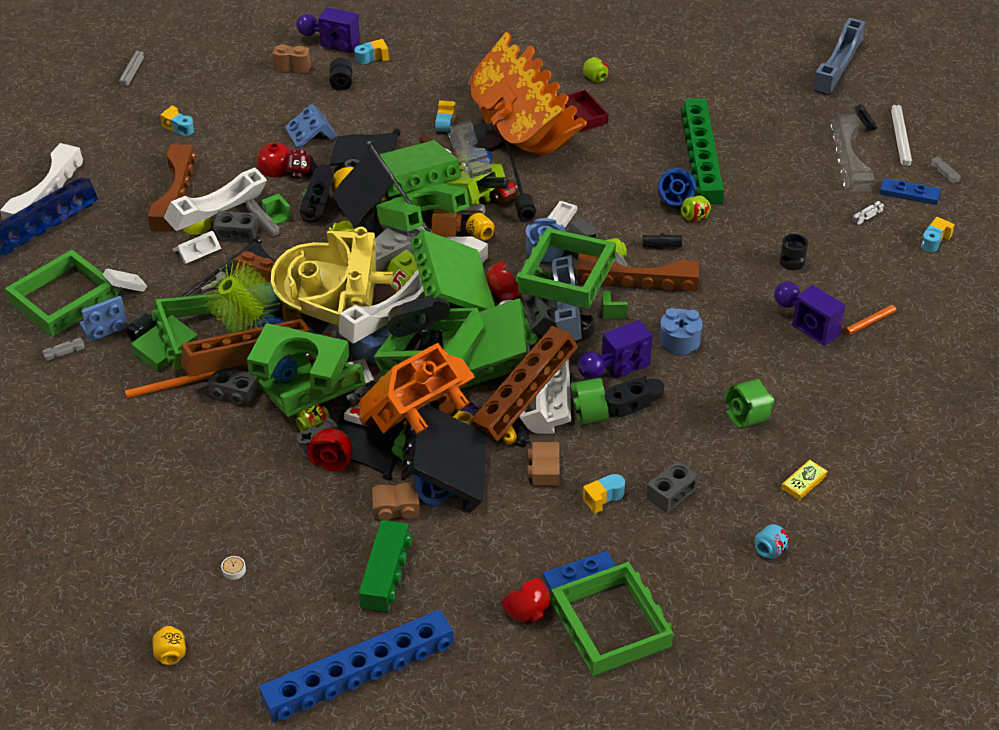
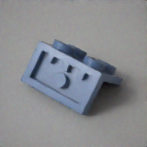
M313 104L304 109L302 113L285 126L297 148H301L318 133L323 137L327 136L330 140L337 136L326 117Z
M121 296L81 310L83 321L79 323L89 342L128 327Z

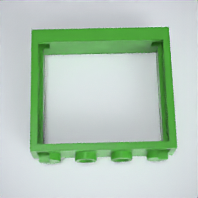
M547 228L544 234L540 235L537 246L532 248L529 259L525 260L522 271H519L517 274L518 292L589 309L616 259V243ZM549 247L599 258L583 287L533 276Z
M73 250L66 252L5 288L9 303L51 337L83 319L82 309L118 297L117 287L112 286L101 271ZM74 267L98 285L97 288L50 316L46 315L24 297Z
M213 294L155 300V309L151 311L152 319L157 322V333L162 335V346L167 349V360L172 363L174 370L184 369L181 365L182 350H178L167 318L171 315L174 317L213 314L214 310L212 309H215L212 307L214 304H211L213 301L211 295ZM230 322V326L225 325L228 334L241 331L239 328L233 327L235 326L233 322Z
M478 308L450 309L446 319L434 322V326L424 330L459 329L445 348V351L448 355L462 359L485 324ZM418 313V314H416V315H417V316H422V315H424V314H423V313ZM417 332L404 337L389 335L374 355L381 374L387 373L392 367L422 352L403 351Z
M629 562L551 589V605L592 676L672 647L674 633L671 630V623L666 622L661 607L654 603L649 588L644 587L639 572H635ZM625 583L656 635L600 655L570 602Z

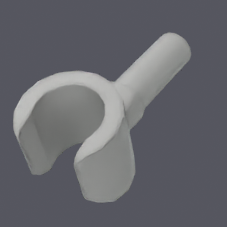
M219 272L216 276L223 281L224 277L226 278V273ZM213 281L212 283L201 287L202 292H204L213 287H219L220 284H217L218 282Z

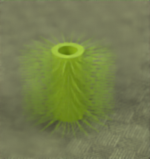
M242 267L243 270L239 273V278L236 273L235 277L231 273L230 277H228L227 273V278L224 277L223 281L219 279L221 283L218 282L217 284L220 285L219 287L216 286L217 290H214L217 293L219 292V294L215 295V297L211 295L213 299L216 298L211 304L215 305L213 307L215 309L212 310H218L216 312L218 313L217 315L222 313V320L229 318V323L225 325L233 322L235 325L233 327H236L237 324L235 322L237 320V322L240 321V325H238L239 330H241L240 327L244 322L245 330H247L248 320H250L249 323L255 320V326L257 327L256 319L259 320V317L264 315L263 311H272L264 310V308H266L265 306L270 307L273 305L263 304L269 302V300L274 301V299L269 298L266 300L268 297L266 293L268 291L263 289L265 282L260 284L258 282L262 277L254 279L257 272L249 274L248 272L251 269L246 271L248 274L246 277L243 273L245 269Z

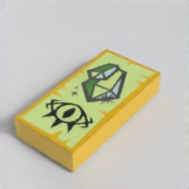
M809 460L782 483L781 489L800 501L827 476L828 471Z

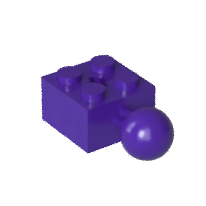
M326 7L319 16L318 21L311 14H303L297 19L296 27L299 33L304 36H311L315 32H319L320 45L322 47L352 53L360 43L359 17L357 13Z
M783 282L776 287L774 298L778 305L785 308L795 306L793 327L823 346L840 335L845 304L814 285H811L802 293H800L799 287L792 282Z
M640 320L603 334L602 355L596 352L583 354L578 361V370L583 377L594 379L600 377L606 368L615 379L620 376H627L635 370L644 369L651 362L653 335Z

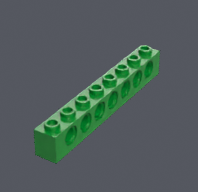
M706 98L684 99V106H681L680 114L683 117L682 126L685 128L684 138L687 139L688 161L692 162L690 164V172L693 174L697 187L695 196L705 197L710 204H722L724 189Z

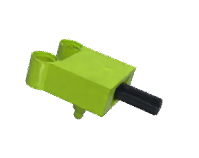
M473 163L460 165V178L442 182L467 188L469 204H480L479 198L482 196L485 202H489L491 200L490 191L493 189H507L510 183L509 179L505 177L502 164Z

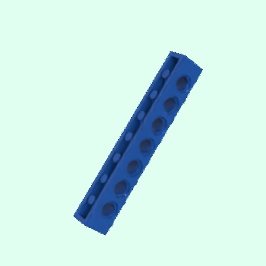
M439 609L260 685L261 701L272 722L285 720L295 712L302 709L308 710L316 703L325 699L331 700L339 693L357 689L362 683L380 679L390 671L401 670L406 664L416 660H424L429 654L448 649L450 645L454 644L453 629Z

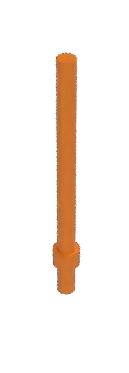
M248 364L232 368L243 371L248 369ZM215 371L191 377L186 375L125 390L126 397L128 399L210 379Z

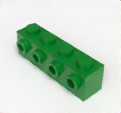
M381 520L359 591L360 608L388 612L391 603H395L397 595L395 587L396 584L400 585L402 579L401 566L406 565L407 547L410 548L413 535L409 533V524Z

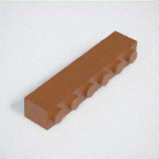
M302 318L273 324L310 333V329ZM264 326L183 343L181 365L188 376L191 377L248 364L247 358Z

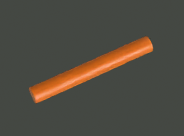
M890 305L845 328L844 331L847 335H851L896 312V307Z

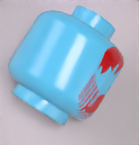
M775 524L766 526L755 536L754 540L757 552L769 559L777 558L790 544L787 532Z

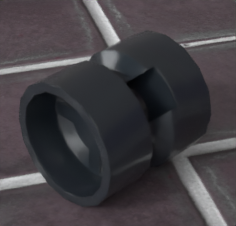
M345 58L334 59L330 64L329 83L333 89L348 90L352 85V64Z
M794 233L788 234L783 238L779 259L780 265L783 268L799 270L804 267L808 248V240L804 236Z

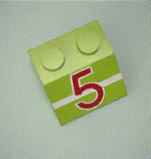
M405 250L393 258L387 266L385 272H393L394 275L393 285L390 286L396 291H399L418 270L414 255Z

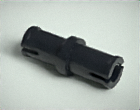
M660 233V235H643V247H660V249H664V247H682V235H664V233Z

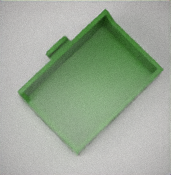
M173 315L167 318L179 351L182 350L183 343L198 340V334ZM155 326L131 343L132 355L138 357L156 371H160L170 362L167 360V349L162 346V335L157 333Z

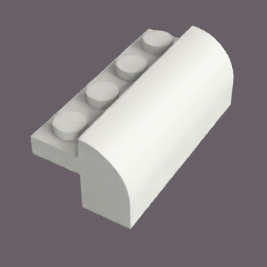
M569 359L521 413L520 418L530 431L537 434L555 433V426L571 422Z

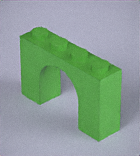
M446 183L423 187L406 194L412 204H408L404 197L400 196L376 205L381 225L407 232L423 226L421 211L439 209L456 213L470 207L467 188Z
M266 323L247 358L249 374L270 379L281 358L291 353H307L316 358L309 373L311 388L332 393L349 357L348 341Z

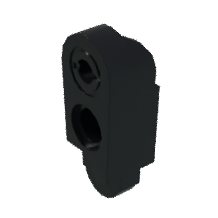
M323 164L315 168L302 200L299 212L302 219L306 222H315L323 214L334 176L332 169L328 165ZM319 188L322 190L323 194L316 195L313 192V189ZM313 208L315 213L309 214L307 210Z
M428 296L395 306L388 313V330L394 336L404 337L434 326V322L446 319L450 312L449 303L444 298ZM423 313L424 315L417 316L416 314Z
M643 376L612 386L605 391L607 407L617 417H624L649 407L651 402L662 398L664 383L661 380L647 379V376Z

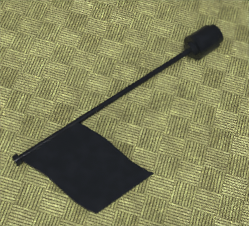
M484 122L448 134L451 150L461 159L470 156L472 151L482 148L489 151L506 144L520 193L514 200L518 217L523 221H530L535 217L536 207L533 197L530 194L523 193L510 143L494 129L492 123L486 124Z
M396 128L393 133L338 136L329 166L342 165L350 159L360 161L368 149L366 143L369 140L374 142V147L379 154L394 151L397 137L401 133L400 129ZM376 206L372 218H367L362 223V227L366 228L367 232L374 233L375 238L380 235L382 227L379 221L376 220Z
M372 140L366 143L368 149L363 157L341 181L333 194V197L354 229L360 226L364 218L382 200L393 182L406 202L412 204L375 149V144ZM422 219L424 229H425L426 231L431 232V230L429 229V227L426 225V223H425L424 220Z
M256 237L253 243L180 297L190 295L225 269L226 264L228 272L233 276L234 259L244 251L252 252L263 258H269L274 262L276 261L261 247V238ZM144 313L128 325L126 334L134 342L154 328L157 322L153 321L152 315Z
M433 329L426 330L422 335L418 351H423L436 343H439L441 346L443 340L441 332ZM341 410L337 425L339 430L348 435L352 442L353 455L351 461L383 473V479L391 480V470L396 458L392 447L394 446L395 439L404 429L403 423L407 419H403L399 433L389 429L383 434L377 423L365 427L344 420L345 412Z

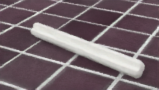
M893 105L891 113L900 161L903 166H910L912 158L902 107L900 105Z

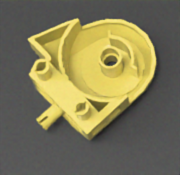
M358 227L354 232L327 231L328 243L313 242L301 244L285 251L277 259L271 270V284L274 289L273 291L276 292L275 296L279 297L278 299L291 309L338 326L340 313L354 305L361 307L372 306L374 285H393L394 275L393 272H376L375 234L367 232L364 227Z

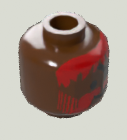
M509 180L510 183L507 189H493L490 191L491 201L502 206L513 202L519 191L516 183Z

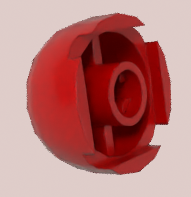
M275 142L263 146L257 155V167L260 173L267 177H279V175L284 173L285 175L289 174L285 168L286 156L291 153V150L286 145Z
M501 260L490 267L486 273L492 296L494 295L500 301L514 300L521 296L522 293L518 292V284L510 271H506L504 268L506 264Z
M333 428L322 429L312 437L307 449V456L311 463L315 466L318 463L324 466L323 470L343 471L350 463L353 455V446L348 435Z
M540 578L521 585L522 589L517 592L515 590L512 591L501 601L504 611L511 619L522 623L531 621L534 624L545 617L543 612L549 606L550 595L545 583Z

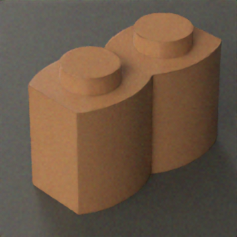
M284 44L275 46L273 51L274 70L308 73L311 67L310 49L304 46L290 47Z
M533 442V449H528V462H532V465H528V479H532V485H559V442Z
M402 483L396 486L378 485L372 488L374 519L388 521L397 517L411 519L420 516L419 494L415 483Z

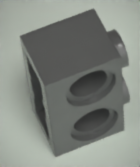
M218 211L213 225L217 240L254 242L258 230L257 213Z
M530 295L523 302L531 331L544 336L551 326L557 328L555 321L557 306L555 301Z
M234 368L215 371L208 381L210 396L218 400L231 401L237 405L249 406L260 390L258 376L250 375L249 372Z
M676 461L673 465L667 466L658 477L652 478L647 484V499L668 513L697 489L698 474L681 462Z

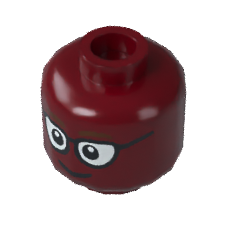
M291 150V153L287 154L286 172L290 173L293 178H303V175L309 173L310 156L306 154V151Z

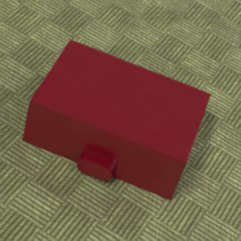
M586 89L567 95L568 101L565 108L570 105L575 106L577 113L574 116V120L583 118L587 122V125L579 130V132L608 124L609 114Z

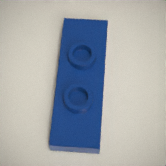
M883 178L880 189L881 195L937 205L940 193L939 188Z
M605 551L543 572V579L551 592V589L610 569L616 565L609 553Z

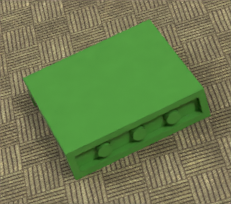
M435 140L379 154L404 192L461 177L459 159ZM393 182L387 191L389 197L401 194Z
M422 230L410 241L425 297L444 298L450 303L465 308H478L479 312L495 307L477 249L426 230Z
M520 299L480 312L485 326L462 357L475 378L463 388L512 373L529 353L524 315H527V312ZM459 329L442 330L444 350Z
M301 352L290 354L298 365L297 373L291 380L279 382L272 376L270 379L258 376L260 389L287 417L366 385L362 366L359 363L351 366L346 362L345 369L342 370L332 393L311 388L309 373L312 366L306 353Z

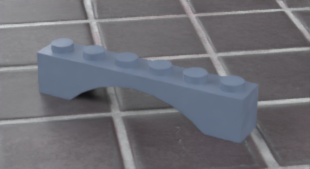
M853 18L847 20L831 57L826 63H821L816 71L813 90L831 94L863 40L866 22Z
M572 256L552 259L554 281L577 286V275ZM557 302V311H555L557 328L570 332L575 341L582 339L579 307Z

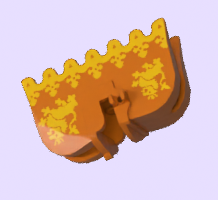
M505 32L477 66L472 78L471 96L479 105L485 123H492L494 129L505 140L533 155L546 156L553 153L571 136L585 127L587 122L583 118L574 120V116L577 113L575 106L570 105L565 108L568 96L564 93L557 96L560 85L556 81L548 84L551 72L549 70L540 72V68L543 65V61L540 58L531 60L535 52L534 48L529 45L517 59L520 48L516 44L508 47L512 37L509 32Z

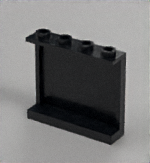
M426 404L417 411L429 426L427 429L416 435L407 420V427L404 431L406 436L405 444L402 449L404 456L400 467L402 470L401 480L405 481L411 474H414L463 498V510L471 513L483 502L487 434Z

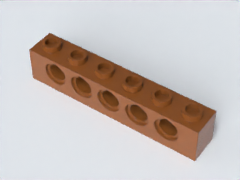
M551 326L470 420L476 429L486 433L488 438L496 442L503 436L578 348L570 332Z

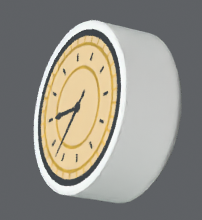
M238 556L228 557L222 562V573L227 579H239L246 572L245 562Z

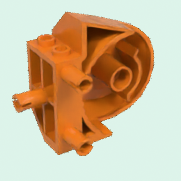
M436 343L392 367L361 398L359 402L360 422L365 427L377 423L384 434L391 427L406 418L417 435L429 427L417 410L438 398L442 404L451 399L457 411L461 410V408L463 409L470 402L460 389L475 378V376L463 359L448 355L439 343Z

